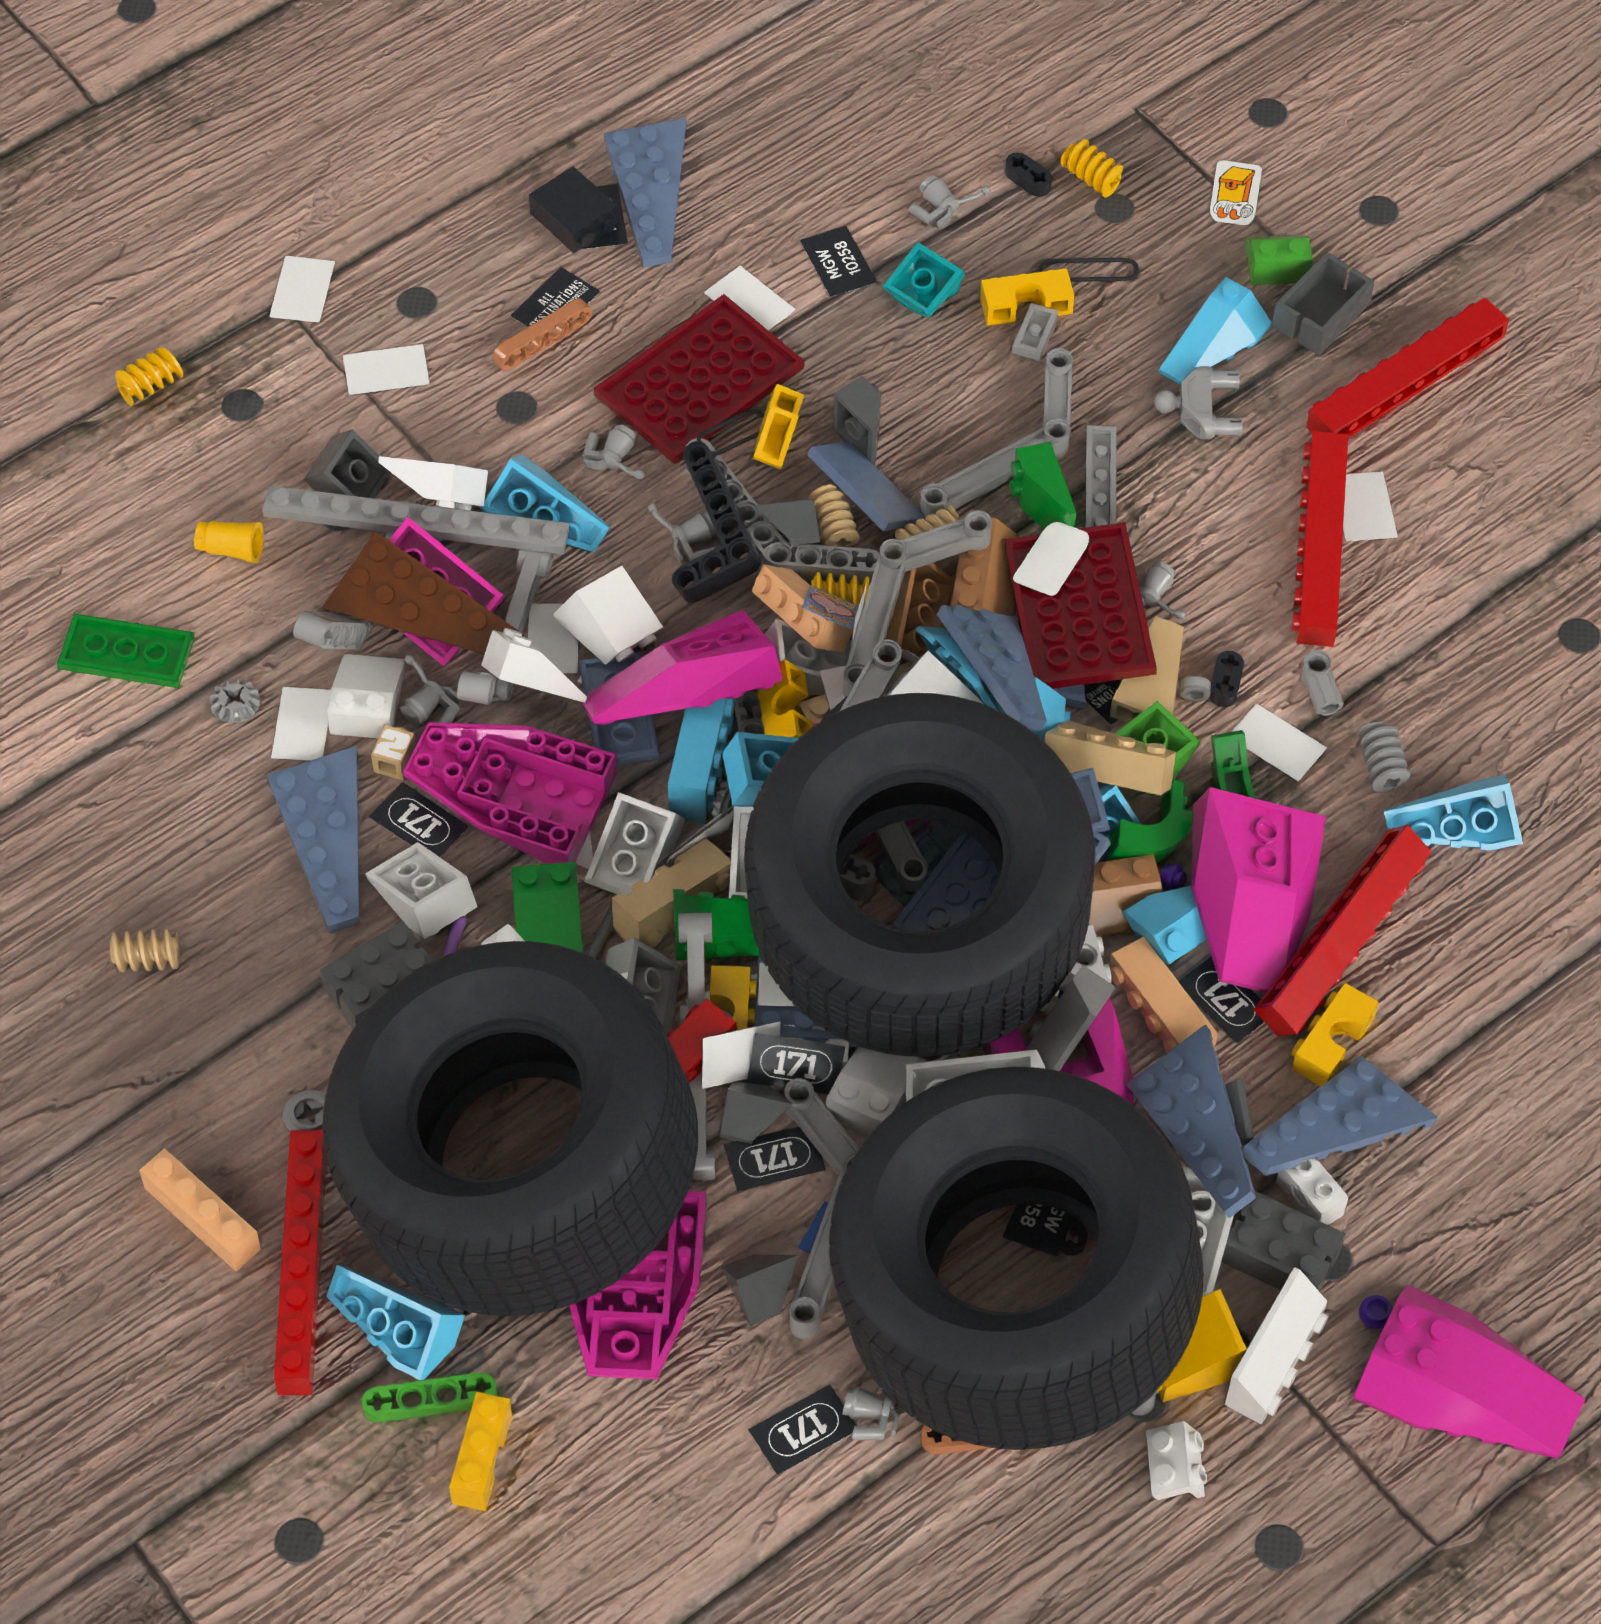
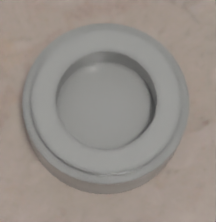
M1200 676L1185 677L1180 681L1179 694L1187 701H1204L1210 697L1211 683L1208 679Z

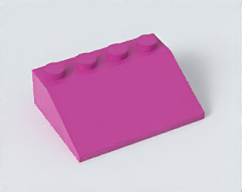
M409 517L406 518L389 539L391 543L491 612L495 613L507 599ZM403 632L444 667L462 649Z

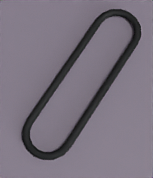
M1130 258L1047 259L1039 265L1038 272H1043V267L1050 263L1128 262L1135 268L1134 273L1130 276L1070 277L1071 282L1128 281L1138 275L1139 267Z
M755 409L747 410L701 432L697 436V441H701L703 436L749 414H757L763 418L764 413ZM759 431L725 448L711 452L714 456L723 454L758 437Z

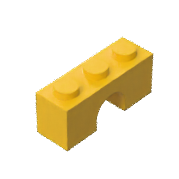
M1066 268L981 280L980 301L988 326L1016 322L1017 305L1022 302H1033L1040 306L1058 310V316L1073 314L1074 292Z
M784 659L779 662L782 681L774 683V686L769 689L757 691L762 713L761 722L764 726L765 735L800 738L813 727V721L794 710L800 701L809 697L805 672Z
M711 965L710 1001L719 1009L727 1011L733 1016L732 1019L736 1021L738 1030L754 1027L755 1008L749 1007L750 999H756L757 979H751V967Z
M1344 983L1338 993L1333 991L1324 1005L1326 1009L1322 1016L1317 1014L1308 1028L1310 1034L1305 1040L1300 1038L1291 1053L1295 1057L1292 1070L1321 1087L1335 1077L1343 1065L1346 1049L1336 1044L1331 1037L1343 1034L1359 1042L1375 1019L1379 1002Z
M476 1392L449 1486L452 1504L486 1511L495 1480L494 1468L499 1446L504 1447L512 1419L509 1398Z

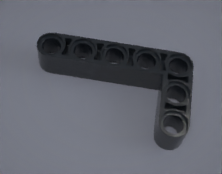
M694 441L688 444L684 449L683 458L722 545L680 566L673 573L672 584L684 600L692 603L698 602L753 574L759 569L762 561L720 465L711 450L702 441ZM704 457L702 461L697 462L700 458ZM715 481L714 484L708 486L710 482ZM722 505H726L725 508L718 511ZM733 529H737L735 533L729 535ZM748 553L745 558L740 559L743 554ZM721 567L719 571L712 573L716 568ZM694 581L690 586L685 587L687 583Z

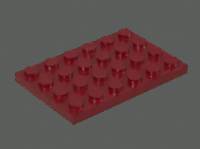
M723 294L594 387V396L668 460L676 464L683 458V452L688 442L696 439L698 434L753 407L769 395L777 384H784L804 369L805 361ZM724 427L703 436L702 439L708 440Z
M1125 522L1080 528V530L1089 535V543L1058 593L1053 596L1036 591L1013 580L1014 574L1041 534L1004 539L1021 634L1035 678H1038L1050 688L1056 689L1157 675V666Z

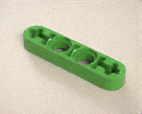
M472 1373L373 1387L364 1393L361 1404L364 1416L372 1422H387L471 1410L477 1392V1385H484L485 1389H487L485 1394L497 1396V1386L495 1379L487 1373ZM461 1386H466L467 1399H463ZM444 1388L454 1389L457 1393L455 1399L450 1402L440 1401L437 1398V1394ZM408 1393L419 1394L422 1397L420 1404L415 1407L405 1406L402 1401ZM392 1396H396L397 1409H393ZM375 1399H381V1410H374L372 1405H374Z

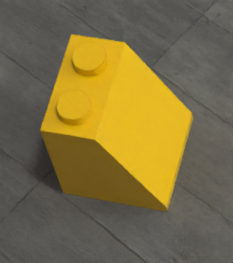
M1221 1289L1202 1297L1199 1316L1190 1342L1177 1366L1157 1390L1162 1402L1231 1381V1377L1247 1349Z

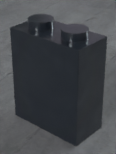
M574 166L529 194L530 214L573 253L589 246L595 239L604 233L612 231L618 225L617 205Z

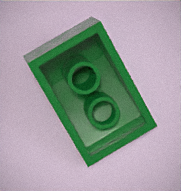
M1051 441L1016 448L1015 461L1011 462L1013 479L1009 480V488L1012 497H1017L1020 508L1043 529L1054 522H1061L1075 527L1077 512Z
M576 862L511 867L516 932L524 941L559 945L583 953Z

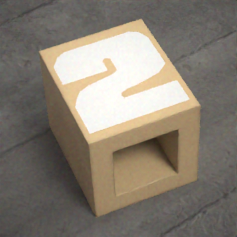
M385 725L371 754L373 772L403 780L405 777L403 771L416 747L415 734L403 727L395 728Z

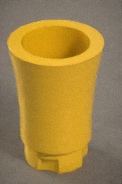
M259 521L244 523L198 522L195 528V549L206 551L208 554L232 557L253 564L258 563L264 545V529Z

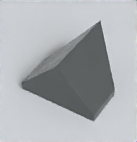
M814 499L753 505L786 536L790 546L820 542Z
M746 1079L735 1081L727 1092L720 1137L752 1144L753 1140L782 1115L792 1103L771 1086L747 1083Z
M753 1254L722 1267L749 1326L781 1314L798 1255Z

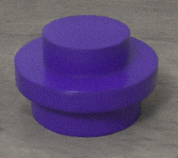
M1182 864L1165 865L1160 876L1162 888L1169 891L1184 887L1187 874L1184 872Z
M1373 1295L1362 1301L1359 1308V1317L1366 1326L1373 1329H1382L1393 1307L1385 1297Z

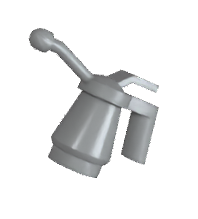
M931 175L922 182L920 191L923 194V198L937 209L929 213L915 203L909 207L908 212L928 226L937 223V227L940 229L951 221L952 214L958 209L960 204L978 199L983 195L986 196L990 189L988 186H983L977 194L957 199L956 196L951 194L943 179H939L937 175Z
M615 425L614 429L608 433L604 450L599 452L596 449L600 438L596 433L590 432L582 455L585 459L586 468L598 471L605 468L612 470L620 468L629 475L635 476L636 479H643L645 473L642 470L633 471L622 464L621 461L633 448L636 438L635 433L627 426Z
M654 503L649 504V512L653 513L654 517L672 532L674 540L673 552L679 563L683 562V557L677 545L683 550L689 562L715 549L711 547L693 552L689 544L709 540L713 535L717 534L708 512L698 513L682 526L677 525L673 527L657 512L658 508Z
M1155 562L1147 570L1143 587L1140 588L1143 606L1146 605L1153 608L1159 606L1170 615L1176 616L1177 619H1184L1186 613L1183 610L1175 611L1161 601V596L1173 584L1174 569L1164 562Z
M408 654L405 657L406 663L412 664L416 668L425 685L423 689L405 700L404 705L401 707L402 715L411 724L419 725L422 721H426L436 705L440 704L446 710L438 723H452L460 711L457 705L460 701L457 698V693L450 687H443L434 681H429L420 664L415 661V657Z
M860 1387L855 1389L848 1388L842 1414L848 1415L851 1419L880 1420L879 1426H854L852 1439L884 1440L889 1417L893 1422L891 1437H895L899 1416L894 1410V1402L886 1395L883 1398Z

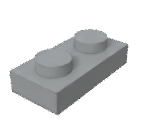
M1031 303L1013 344L1012 353L1040 361L1057 322L1059 311Z

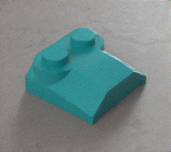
M917 242L883 285V289L896 301L916 314L929 318L947 298L958 293L961 288V280L965 274L962 269Z

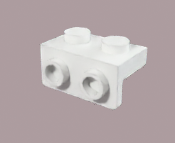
M1185 1421L1146 1430L1152 1496L1157 1500L1190 1492L1197 1498L1204 1497V1484L1207 1482V1475L1201 1460V1452L1204 1449L1201 1434Z

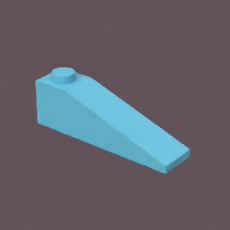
M1225 277L1201 307L1160 367L1159 373L1181 385V382L1197 367L1210 366L1211 368L1224 359L1228 361L1234 358L1235 353L1243 348L1249 349L1256 345L1271 328L1272 322L1251 290Z
M522 454L509 460L485 499L484 507H480L486 513L569 523L567 545L590 552L597 550L610 529L606 522L550 474Z
M1191 886L1147 895L1122 911L1137 939L1144 936L1165 965L1171 964L1206 940Z

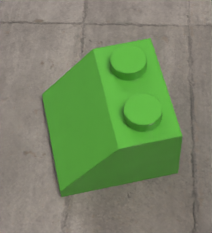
M1307 236L1245 237L1251 285L1297 283L1312 268L1313 257L1310 239Z
M1158 701L1115 733L1147 744H1162L1166 746V749L1175 751L1176 756L1172 780L1177 777L1201 742Z

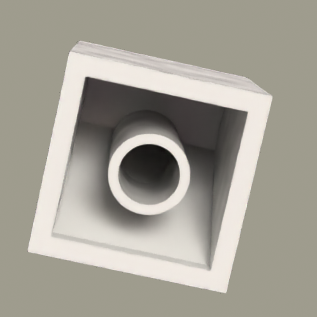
M623 566L576 591L553 614L554 618L605 665L615 659L619 663L634 654L632 649L637 646L641 649L648 647L657 640L654 635L663 628Z
M929 651L910 665L883 695L884 697L905 693H937L961 697L983 704L972 691Z

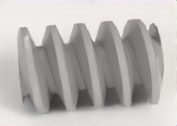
M1383 722L1368 723L1358 733L1361 748L1364 752L1363 756L1367 762L1366 767L1370 773L1369 778L1372 782V788L1376 792L1391 791L1408 781L1411 776L1409 770L1406 769L1408 766L1407 761L1403 759L1405 753L1401 748L1402 742L1398 738V729L1393 726H1387Z

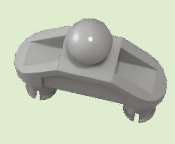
M1199 366L1181 382L1179 396H1176L1171 391L1164 390L1160 391L1154 399V405L1161 413H1171L1175 408H1179L1180 423L1197 438L1211 440L1215 438V435L1242 436V417H1216L1212 413L1211 395L1213 388L1239 389V370L1213 371V368H1210V366Z

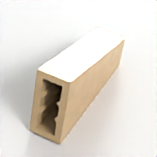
M1155 616L1149 628V634L1157 666V675L1122 679L1112 699L1111 717L1129 723L1156 701L1173 715L1184 632L1183 626L1178 625L1172 620H1165Z

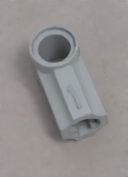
M1313 650L1305 655L1300 679L1303 685L1308 688L1316 713L1323 716L1333 715L1343 708V701L1331 671L1332 661L1326 652ZM1311 668H1316L1320 671H1314Z

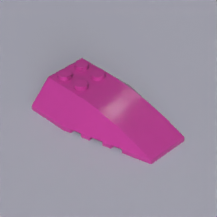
M1406 1285L1399 1295L1353 1396V1399L1419 1429L1429 1431L1430 1428L1446 1431V1435L1460 1438L1461 1435L1482 1439L1481 1442L1493 1445L1496 1442L1511 1445L1516 1450L1557 1459L1560 1458L1585 1401V1398L1471 1313L1409 1285Z

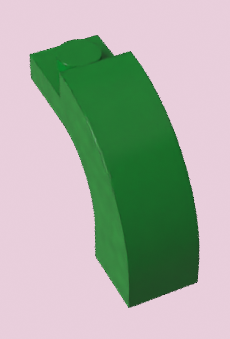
M1239 730L1211 735L1213 752L1211 769L1214 788L1257 799L1249 775L1245 733Z
M1173 779L1171 789L1161 795L1159 823L1142 825L1123 819L1118 822L1109 835L1110 846L1108 847L1107 861L1154 854L1155 861L1158 863L1167 858L1176 849L1193 823V811L1186 810L1188 798L1184 795L1185 782Z

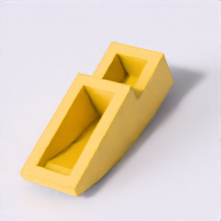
M779 384L775 386L763 417L752 459L778 469L782 468L799 417L798 413L804 394Z

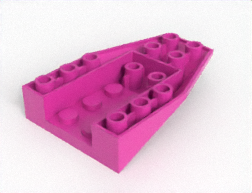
M741 610L660 645L586 694V702H580V704L594 724L605 725L616 720L695 706L698 708L708 707L715 700L725 697L727 699L738 698L744 692L752 689H769L774 686V683L782 681L775 645L746 612Z
M428 722L403 771V775L479 830L546 864L576 862L617 776L616 754L530 726Z
M1209 787L1193 804L1191 889L1219 982L1266 993L1297 952L1311 916L1326 816Z

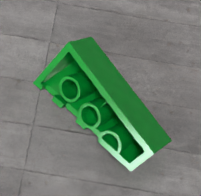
M673 889V938L676 961L687 960V943H679V913H712V942L704 943V959L750 955L760 956L752 933L748 899L744 895L732 894L730 899L713 897V892L700 891L698 896L685 895V891L682 889Z

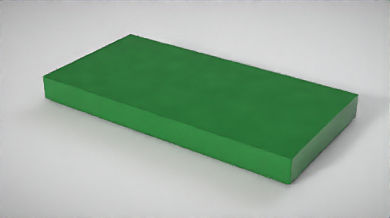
M74 613L57 665L59 670L179 688L195 636L194 632Z

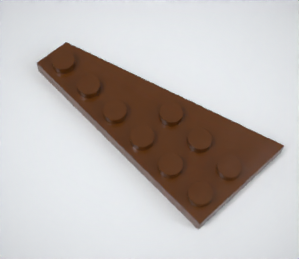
M376 531L322 606L324 610L337 612L485 655L492 630L503 632L504 628L520 632Z

